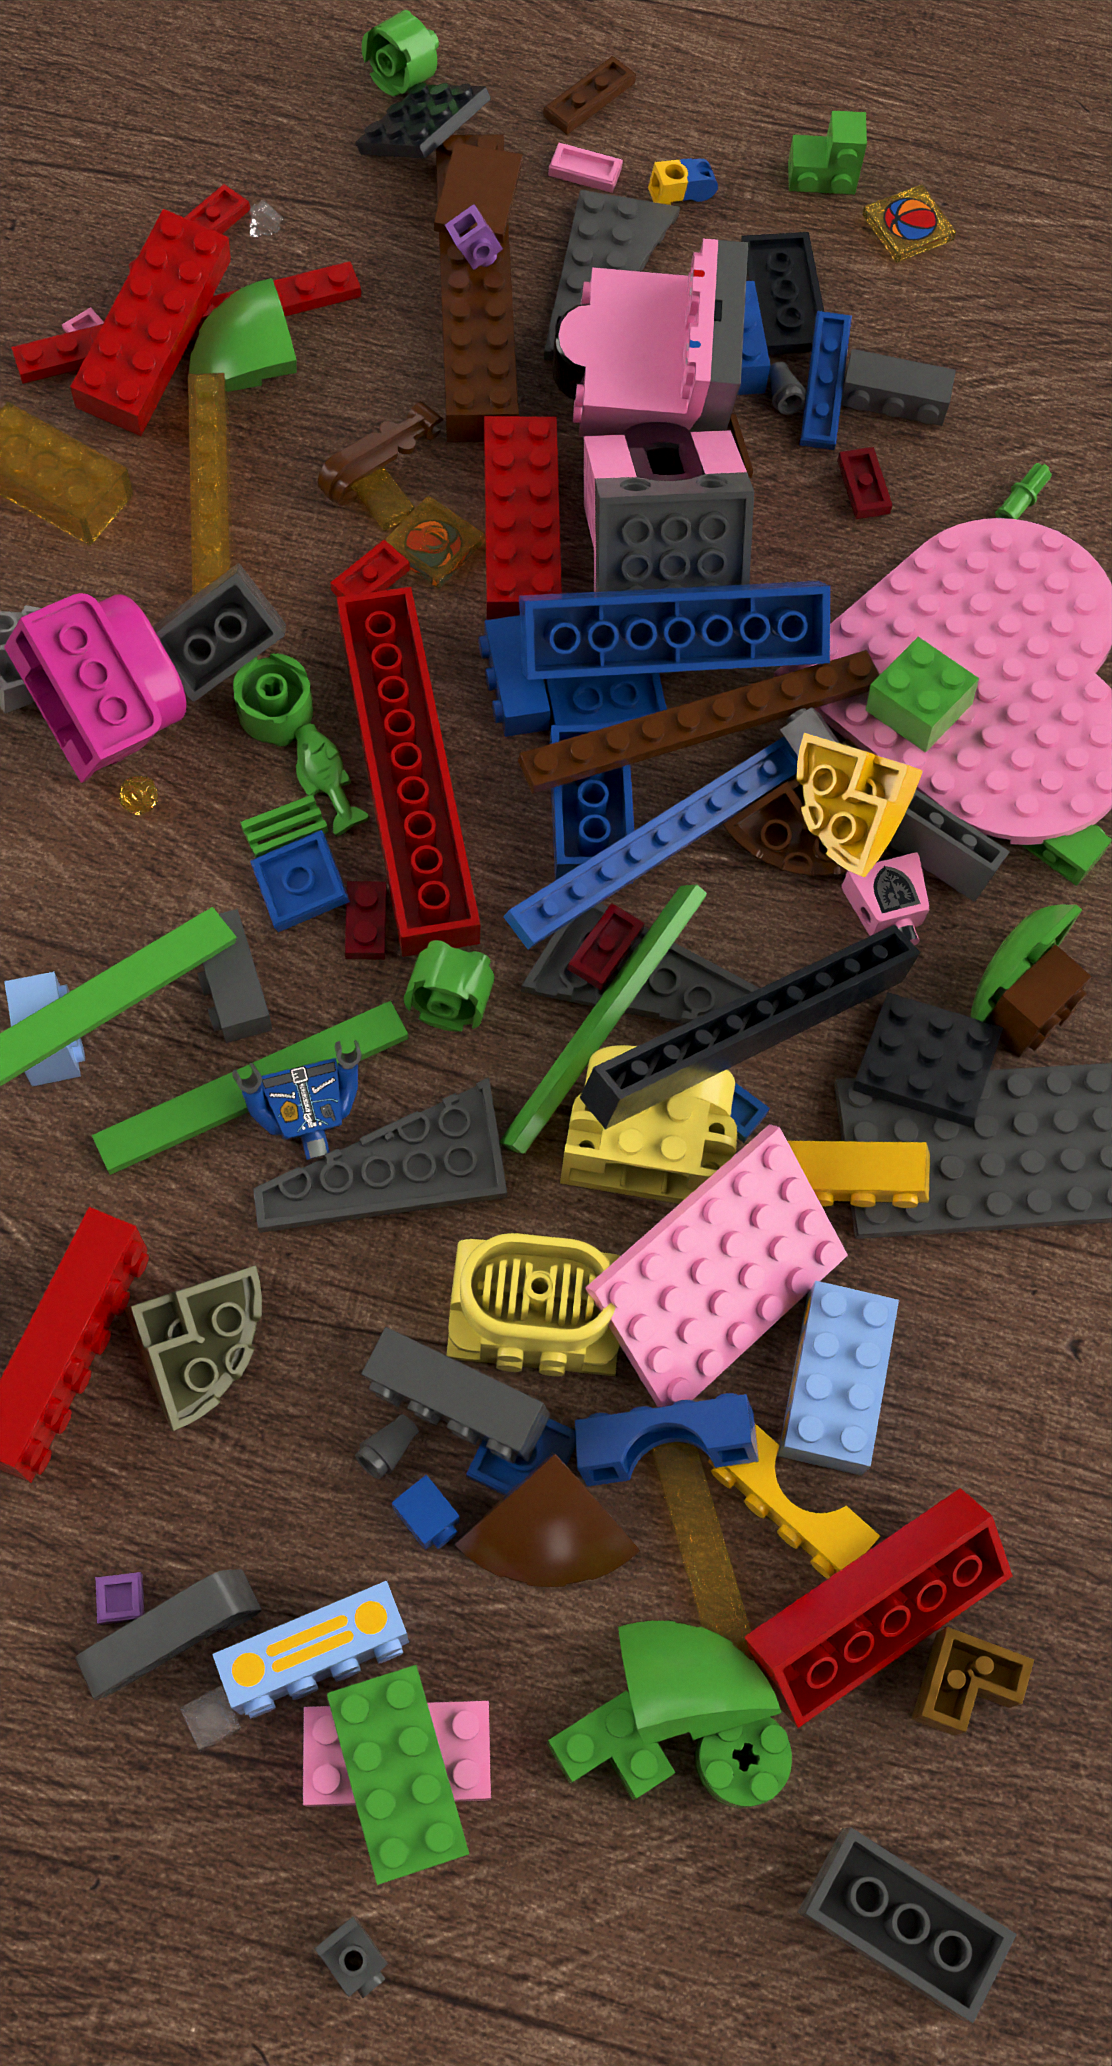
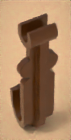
M424 402L416 403L410 409L406 420L399 424L391 421L382 422L378 432L369 433L331 456L319 472L318 487L329 500L336 502L339 506L352 502L358 497V494L351 488L355 482L397 459L398 452L401 454L413 453L416 446L415 440L421 436L428 440L437 437L441 430L435 425L444 419Z

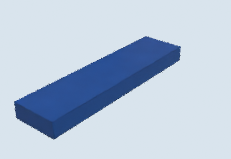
M817 311L799 446L835 449L852 315Z

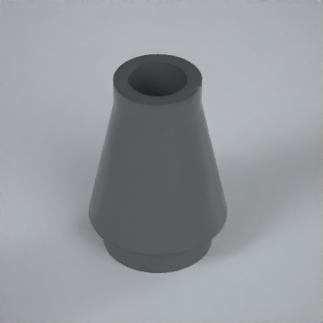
M774 363L770 366L768 375L772 405L782 414H794L804 406L806 390L791 373L786 363Z
M400 1414L393 1422L361 1442L359 1445L360 1450L355 1454V1457L361 1467L374 1478L381 1479L385 1474L391 1475L412 1439L419 1433V1430L412 1420Z

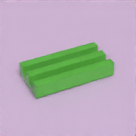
M313 794L240 822L255 858L320 830L324 834L328 832L327 824L322 818L321 811L316 805ZM313 820L315 822L312 825L258 845L257 843L276 834L281 835L292 831V828Z

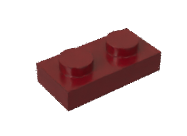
M874 447L839 452L837 462L855 519L890 514L893 505Z
M347 881V894L350 902L346 903L345 959L385 960L387 882Z
M611 903L568 963V970L602 990L643 932L645 923Z

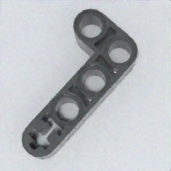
M242 1569L222 1570L203 1578L78 1654L75 1659L93 1699L99 1700L124 1688L213 1633L232 1629L258 1615L262 1608Z

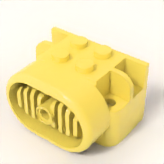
M609 1046L594 1052L589 1059L585 1085L593 1067L637 1046ZM726 1069L606 1130L580 1099V1094L575 1099L572 1107L560 1183L680 1204L736 1153L737 1125L734 1119L730 1117L735 1089L733 1075Z
M520 1233L501 1234L488 1240L466 1239L459 1241L451 1295L446 1356L455 1360L497 1364V1369L507 1372L522 1371V1367L539 1368V1373L547 1376H563L565 1371L615 1376L617 1353L620 1344L609 1328V1323L616 1307L610 1303L600 1313L594 1303V1299L589 1295L585 1287L615 1262L620 1255L600 1252L592 1245L575 1239Z

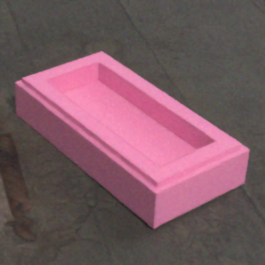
M558 143L549 165L548 176L613 193L622 170L623 160Z

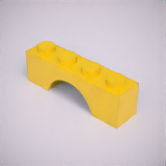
M755 1424L759 1462L715 1468L711 1459H709L708 1463L714 1467L711 1472L724 1486L731 1488L734 1485L746 1496L744 1500L746 1506L762 1519L767 1515L780 1527L777 1530L779 1536L795 1549L801 1546L813 1557L810 1561L812 1566L821 1575L829 1579L833 1574L865 1554L878 1540L880 1535L848 1506L829 1513H813L794 1505L784 1495L776 1478L775 1461L780 1445Z

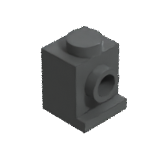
M356 1916L351 1917L314 1948L348 1997L358 1991L361 1997L364 1998L385 1980L381 1970L388 1965V1962ZM350 1951H358L363 1957V1964L356 1971L348 1969L345 1965V1957Z

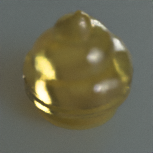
M145 776L127 778L120 786L119 801L122 807L134 815H142L145 812L151 811L158 802L157 788L154 781Z

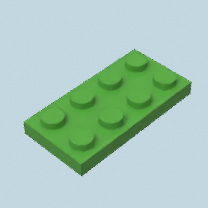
M417 1665L327 1693L377 1885L469 1855Z

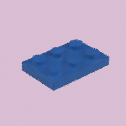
M659 673L544 679L553 725L619 724L667 709Z

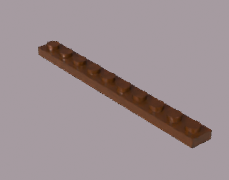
M864 650L831 660L830 663L817 664L519 753L518 763L532 794L791 716L803 708L806 710L811 707L817 708L867 693L870 690V685L880 674L868 651Z

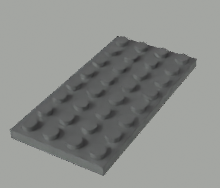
M1112 1063L990 1070L971 1128L853 1091L856 1078L836 1079L834 1090L841 1141L926 1142L930 1153L929 1203H918V1206L914 1208L895 1207L892 1205V1202H876V1205L873 1207L851 1205L855 1239L1112 1223Z

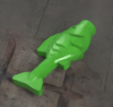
M306 724L298 728L294 733L297 740V778L308 796L313 794L314 797L320 791L328 794L337 812L333 822V833L335 836L338 837L351 827L370 820L368 813L357 807H351L342 789V786L351 783V779L344 770L342 756L336 745L318 732L314 724Z

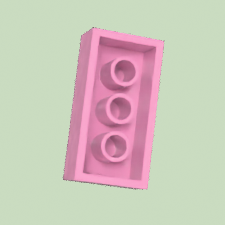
M489 1701L427 1703L454 1801L491 1800ZM330 1706L304 1707L303 1805L306 1807L356 1805Z

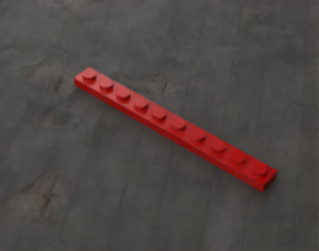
M350 261L273 280L285 316L361 297V286ZM238 290L212 297L190 341L197 339L198 332L210 313ZM103 324L11 347L22 383L79 370Z

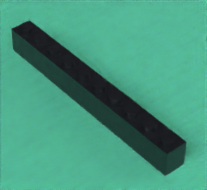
M892 925L593 1067L580 1099L606 1130L902 983L921 952L896 925Z

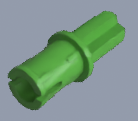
M1039 463L1033 465L1021 482L1015 483L1011 487V494L995 512L996 518L1018 519L1028 506H1033L1037 501L1038 493L1051 478L1052 474L1049 471V467Z

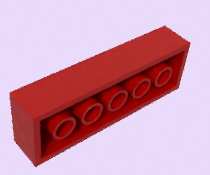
M166 209L161 211L70 386L75 408L142 436L231 261L229 237Z
M484 416L486 620L519 616V596L562 594L557 417Z
M91 1207L85 1213L0 1378L1 1471L32 1483L35 1475H41L46 1469L52 1454L49 1447L56 1433L62 1434L66 1429L72 1414V1410L69 1407L76 1393L82 1394L86 1389L92 1373L89 1367L95 1355H101L106 1349L111 1337V1331L108 1329L115 1315L121 1316L125 1310L124 1308L127 1307L130 1299V1292L127 1291L134 1277H141L148 1264L149 1254H146L148 1249L135 1225Z
M959 1488L744 1636L754 1662L769 1681L781 1710L797 1728L1013 1577L993 1516L964 1490Z

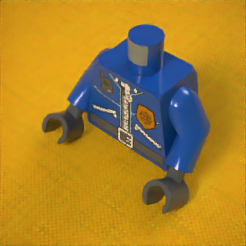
M354 1040V1050L348 1054L342 1053L341 1043L338 1041L334 1046L339 1062L338 1066L336 1058L261 1076L253 1063H249L252 1069V1074L249 1078L241 1079L236 1069L233 1070L232 1077L240 1090H242L250 1116L270 1135H281L283 1141L301 1137L306 1160L325 1156V1154L330 1152L325 1130L341 1126L342 1119L350 1115L358 1091V1063L361 1060L362 1054L357 1040Z

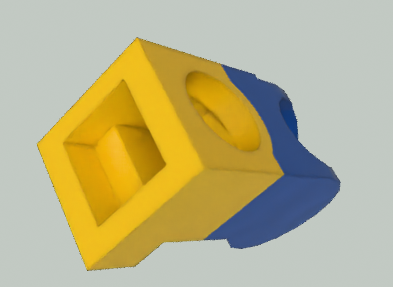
M690 158L655 162L648 189L653 202L671 205V202L692 199L696 202L708 200L717 192L718 183L707 160Z

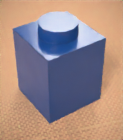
M427 1474L391 1502L394 1512L425 1551L433 1544L437 1549L441 1548L458 1533L455 1529V1526L459 1524L458 1513Z

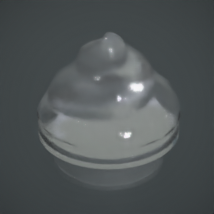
M263 199L258 206L254 203L249 212L251 217L249 221L250 235L252 237H261L262 235L270 236L273 233H277L281 229L279 225L284 218Z

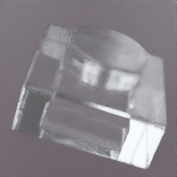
M222 1686L180 1708L199 1751H203L242 1729Z

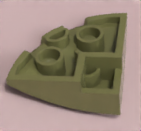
M256 1265L124 1308L148 1377L172 1431L194 1422L218 1405L220 1397L227 1391L233 1381L240 1379L254 1351L252 1342L256 1331V1324L262 1316L261 1286Z

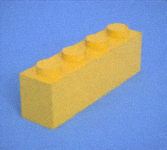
M787 1141L821 1206H832L834 1201H850L851 1205L857 1207H873L876 1205V1202H892L893 1206L899 1208H914L918 1206V1203H929L930 1153L926 1142Z

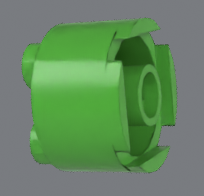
M403 10L364 34L362 39V56L364 62L370 61L373 68L370 76L376 85L385 93L397 96L398 94L408 92L411 87L428 80L435 74L437 68L436 49L439 47V41L433 30L426 29L423 23L413 16L410 11Z
M277 653L270 654V657L259 660L255 657L237 671L233 681V689L241 727L251 737L259 741L273 743L277 746L290 744L295 738V731L303 725L310 724L313 716L311 686L304 667L297 660Z
M434 940L429 942L428 947L421 951L417 957L404 995L406 1008L410 1011L413 1006L420 1012L418 1019L442 1030L462 1031L463 1026L473 1024L472 1029L477 1028L481 1024L495 979L494 973L489 967L491 963L490 958L481 952H466L452 948L443 941Z
M767 1717L699 1738L695 1748L694 1762L701 1783L715 1800L730 1807L748 1808L773 1799L782 1790L790 1775L792 1752L786 1731L774 1719ZM745 1747L747 1748V1755L753 1758V1764L744 1767L742 1771L739 1769V1761L732 1757L733 1752H738Z

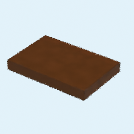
M454 143L434 220V231L449 234L445 224L475 204L497 240L503 243L521 171L523 154ZM477 222L468 229H466L464 232H462L460 235L464 236L470 230L475 228L478 225Z

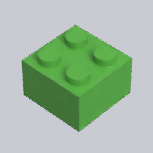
M917 637L870 685L866 711L926 753L973 704L979 678L920 637Z

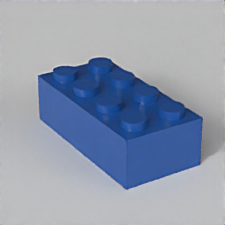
M616 724L551 725L550 744ZM630 764L551 788L555 881L634 831Z

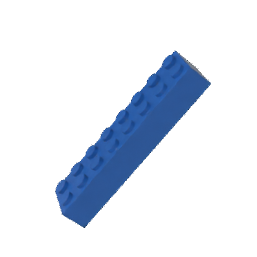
M820 581L519 596L522 674L528 680L830 663V585Z

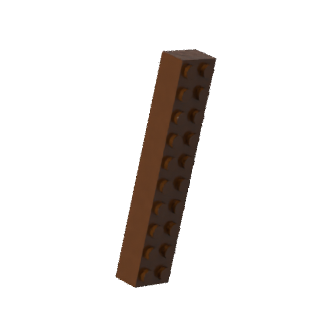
M504 134L451 135L436 148L437 207L454 143L504 151ZM508 224L503 243H500L503 249L497 253L496 260L489 266H479L474 270L456 246L451 235L438 232L447 442H484V416H519Z

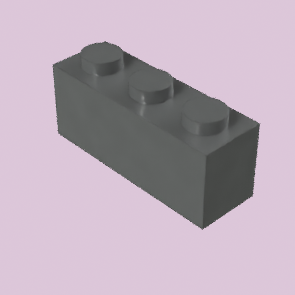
M852 349L843 384L841 405L856 410H866L886 414L891 417H901L925 424L943 426L951 400L956 370Z
M915 790L908 809L888 844L903 855L918 852L921 867L924 870L932 873L974 902L1010 852L918 790Z
M238 909L219 914L237 937L235 944L203 963L205 971L197 973L203 995L212 994L215 1006L207 1008L214 1032L222 1030L226 1043L273 1030Z

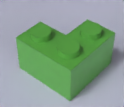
M832 111L827 136L793 135L788 159L789 191L855 195L867 146L866 112Z
M627 1690L552 1737L546 1743L569 1784L609 1760L632 1801L675 1774L658 1742L648 1745L644 1744L637 1730L631 1699Z

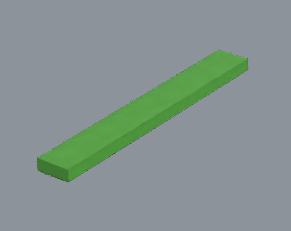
M697 884L684 885L677 889L499 1140V1143L508 1151L521 1154L526 1153L588 1065L592 1054L600 1048L705 899L707 893Z
M211 907L0 1033V1086L235 944L237 937L215 909Z
M388 1001L255 1061L253 1064L261 1076L336 1058L338 1066L339 1062L334 1048L335 1043L338 1041L341 1043L342 1053L348 1054L354 1050V1040H357L362 1054L361 1060H364L409 1039L408 1032L392 1002ZM250 1065L236 1070L241 1079H247L252 1074ZM231 1072L92 1135V1138L111 1175L249 1111L243 1098L242 1090L236 1084Z

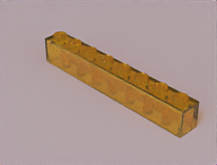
M225 373L188 374L192 597L233 567L229 399Z

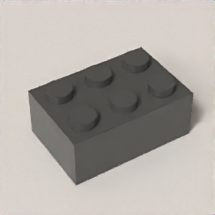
M240 563L236 564L152 626L179 674L185 693L193 702L283 638L286 632V623Z

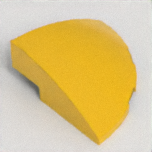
M804 733L797 761V781L803 786L805 806L801 807V811L809 831L819 837L828 850L826 854L832 860L848 871L866 877L881 857L900 825L914 796L923 771L907 764Z

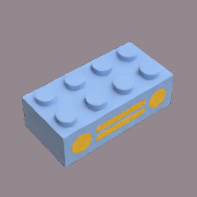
M820 1281L814 1282L807 1295L777 1456L861 1476L868 1470L872 1461L899 1303L898 1299Z
M384 1581L212 1655L231 1708L240 1715L244 1713L249 1715L251 1719L275 1709L274 1700L288 1694L292 1696L293 1700L317 1691L318 1686L316 1682L333 1676L335 1681L338 1682L361 1672L359 1664L376 1657L378 1664L391 1660L403 1654L402 1646L409 1643L389 1585L387 1581Z

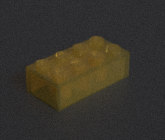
M7 402L0 409V495L91 546L133 496L127 468L10 402Z

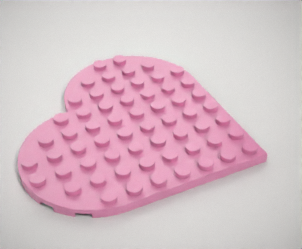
M992 518L958 524L926 541L830 624V661L867 650L879 674H881L917 637H920L979 678L973 704L926 753L866 711L869 692L814 709L820 713L826 724L856 748L922 770L923 772L916 790L984 835L1009 839L1010 844H1042L1043 840L1064 835L1069 836L1090 825H1094L1112 809V689L1095 674L1106 660L1112 646V584L1105 571L1093 556L1069 537L1043 525L1017 519ZM817 664L781 666L774 672V677Z

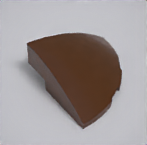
M797 778L789 783H784L722 824L729 835L744 850L755 858L778 867L782 871L805 876L842 875L848 871L826 854L828 850L819 837L809 831L801 811V807L805 806L803 786L797 781Z
M551 1453L521 1483L515 1485L454 1543L469 1559L496 1576L506 1577L526 1583L528 1586L565 1587L567 1584L597 1579L619 1568L640 1552L639 1548L555 1453Z

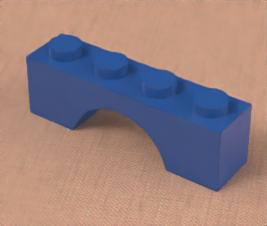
M726 1393L717 1396L715 1399L698 1402L680 1400L671 1406L658 1408L640 1406L633 1408L630 1412L612 1415L608 1413H595L588 1418L575 1420L577 1469L587 1487L629 1481L636 1464L644 1454L656 1446L669 1442H684L700 1448L709 1456L715 1468L759 1462L754 1413L746 1394Z

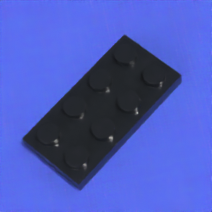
M809 232L741 236V242H748L746 281H755L768 355L811 352L817 311L824 312Z

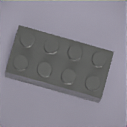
M386 1326L361 1373L371 1383L369 1390L374 1392L378 1398L396 1407H399L400 1403L404 1401L409 1404L407 1409L414 1412L415 1416L432 1425L437 1426L441 1419L448 1423L446 1428L453 1431L452 1434L475 1445L478 1438L488 1442L486 1448L490 1449L492 1454L512 1464L515 1463L517 1457L526 1462L529 1461L550 1417V1413L543 1402Z
M852 1827L841 1829L797 1912L958 2019L974 2023L1017 1935Z

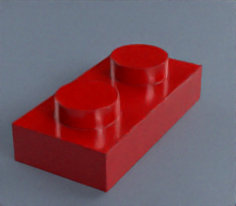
M384 539L331 581V591L337 597L386 590L410 571V562Z

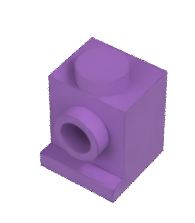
M475 204L445 224L456 246L473 270L479 266L486 267L491 265L496 260L497 253L503 249ZM477 222L478 225L461 237L460 234Z

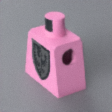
M918 852L876 862L866 877L847 871L842 889L868 934L871 936L892 925H896L914 946L917 945L919 938L915 927L923 924L929 912V902Z

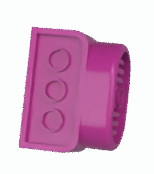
M79 593L71 595L21 617L4 645L11 661L81 783L87 781L95 771L110 764L121 762L126 756L139 751L158 731L179 722L186 713L185 691L174 664L144 612L132 599L125 595L116 594L100 602L88 594Z

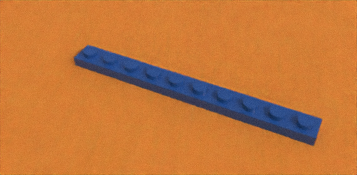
M785 737L780 738L511 908L503 916L525 947L530 949L797 775V754Z

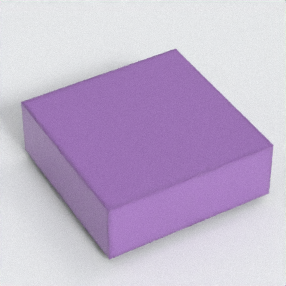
M141 1572L95 1577L97 1623L99 1625L134 1621L145 1614L143 1574Z

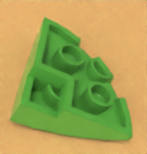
M270 278L247 285L231 294L229 298L215 308L201 326L190 356L189 381L192 398L262 386V379L296 373L297 360L273 279Z
M1060 904L1041 908L1025 917L1010 932L989 962L978 985L970 1017L986 1022L1001 996L1055 944L1059 946L1082 909L1077 905Z
M645 1621L618 1627L632 1709L637 1730L645 1745L690 1732L693 1740L782 1713L776 1695L758 1665L735 1647L733 1642L703 1627L676 1623L675 1621Z

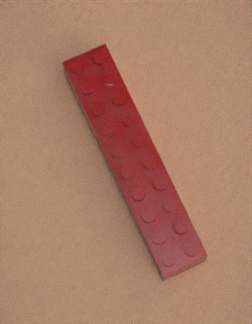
M404 587L336 597L339 626L402 957L418 955L428 947L429 942L434 940L443 941L452 948L480 944L481 924L412 588Z

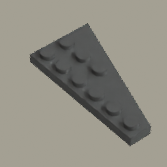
M580 190L554 308L570 312L581 305L583 282L591 281L592 267L641 272L649 261V256L655 247L660 245L664 239L665 232L671 223L674 224L679 217L680 207ZM549 327V332L544 350V360L554 361V357L551 353Z
M599 903L554 933L523 982L521 992L595 1006L649 929L644 927L643 932L603 989H598L568 970V963L607 910V906ZM673 943L624 1013L686 1024L760 988L684 947Z
M489 1077L476 1083L475 1087L458 1095L454 1093L442 1099L441 1103L422 1112L416 1111L359 1138V1142L342 1150H339V1148L325 1154V1158L306 1167H297L253 1188L259 1233L507 1198V1187Z

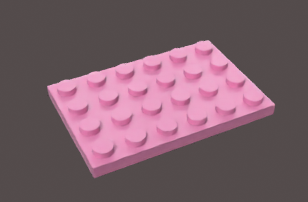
M769 1124L585 1288L594 1299V1303L600 1313L610 1303L616 1307L610 1320L609 1328L657 1407L671 1406L680 1400H693L803 1298L810 1291L815 1281H821L848 1254L780 1127Z

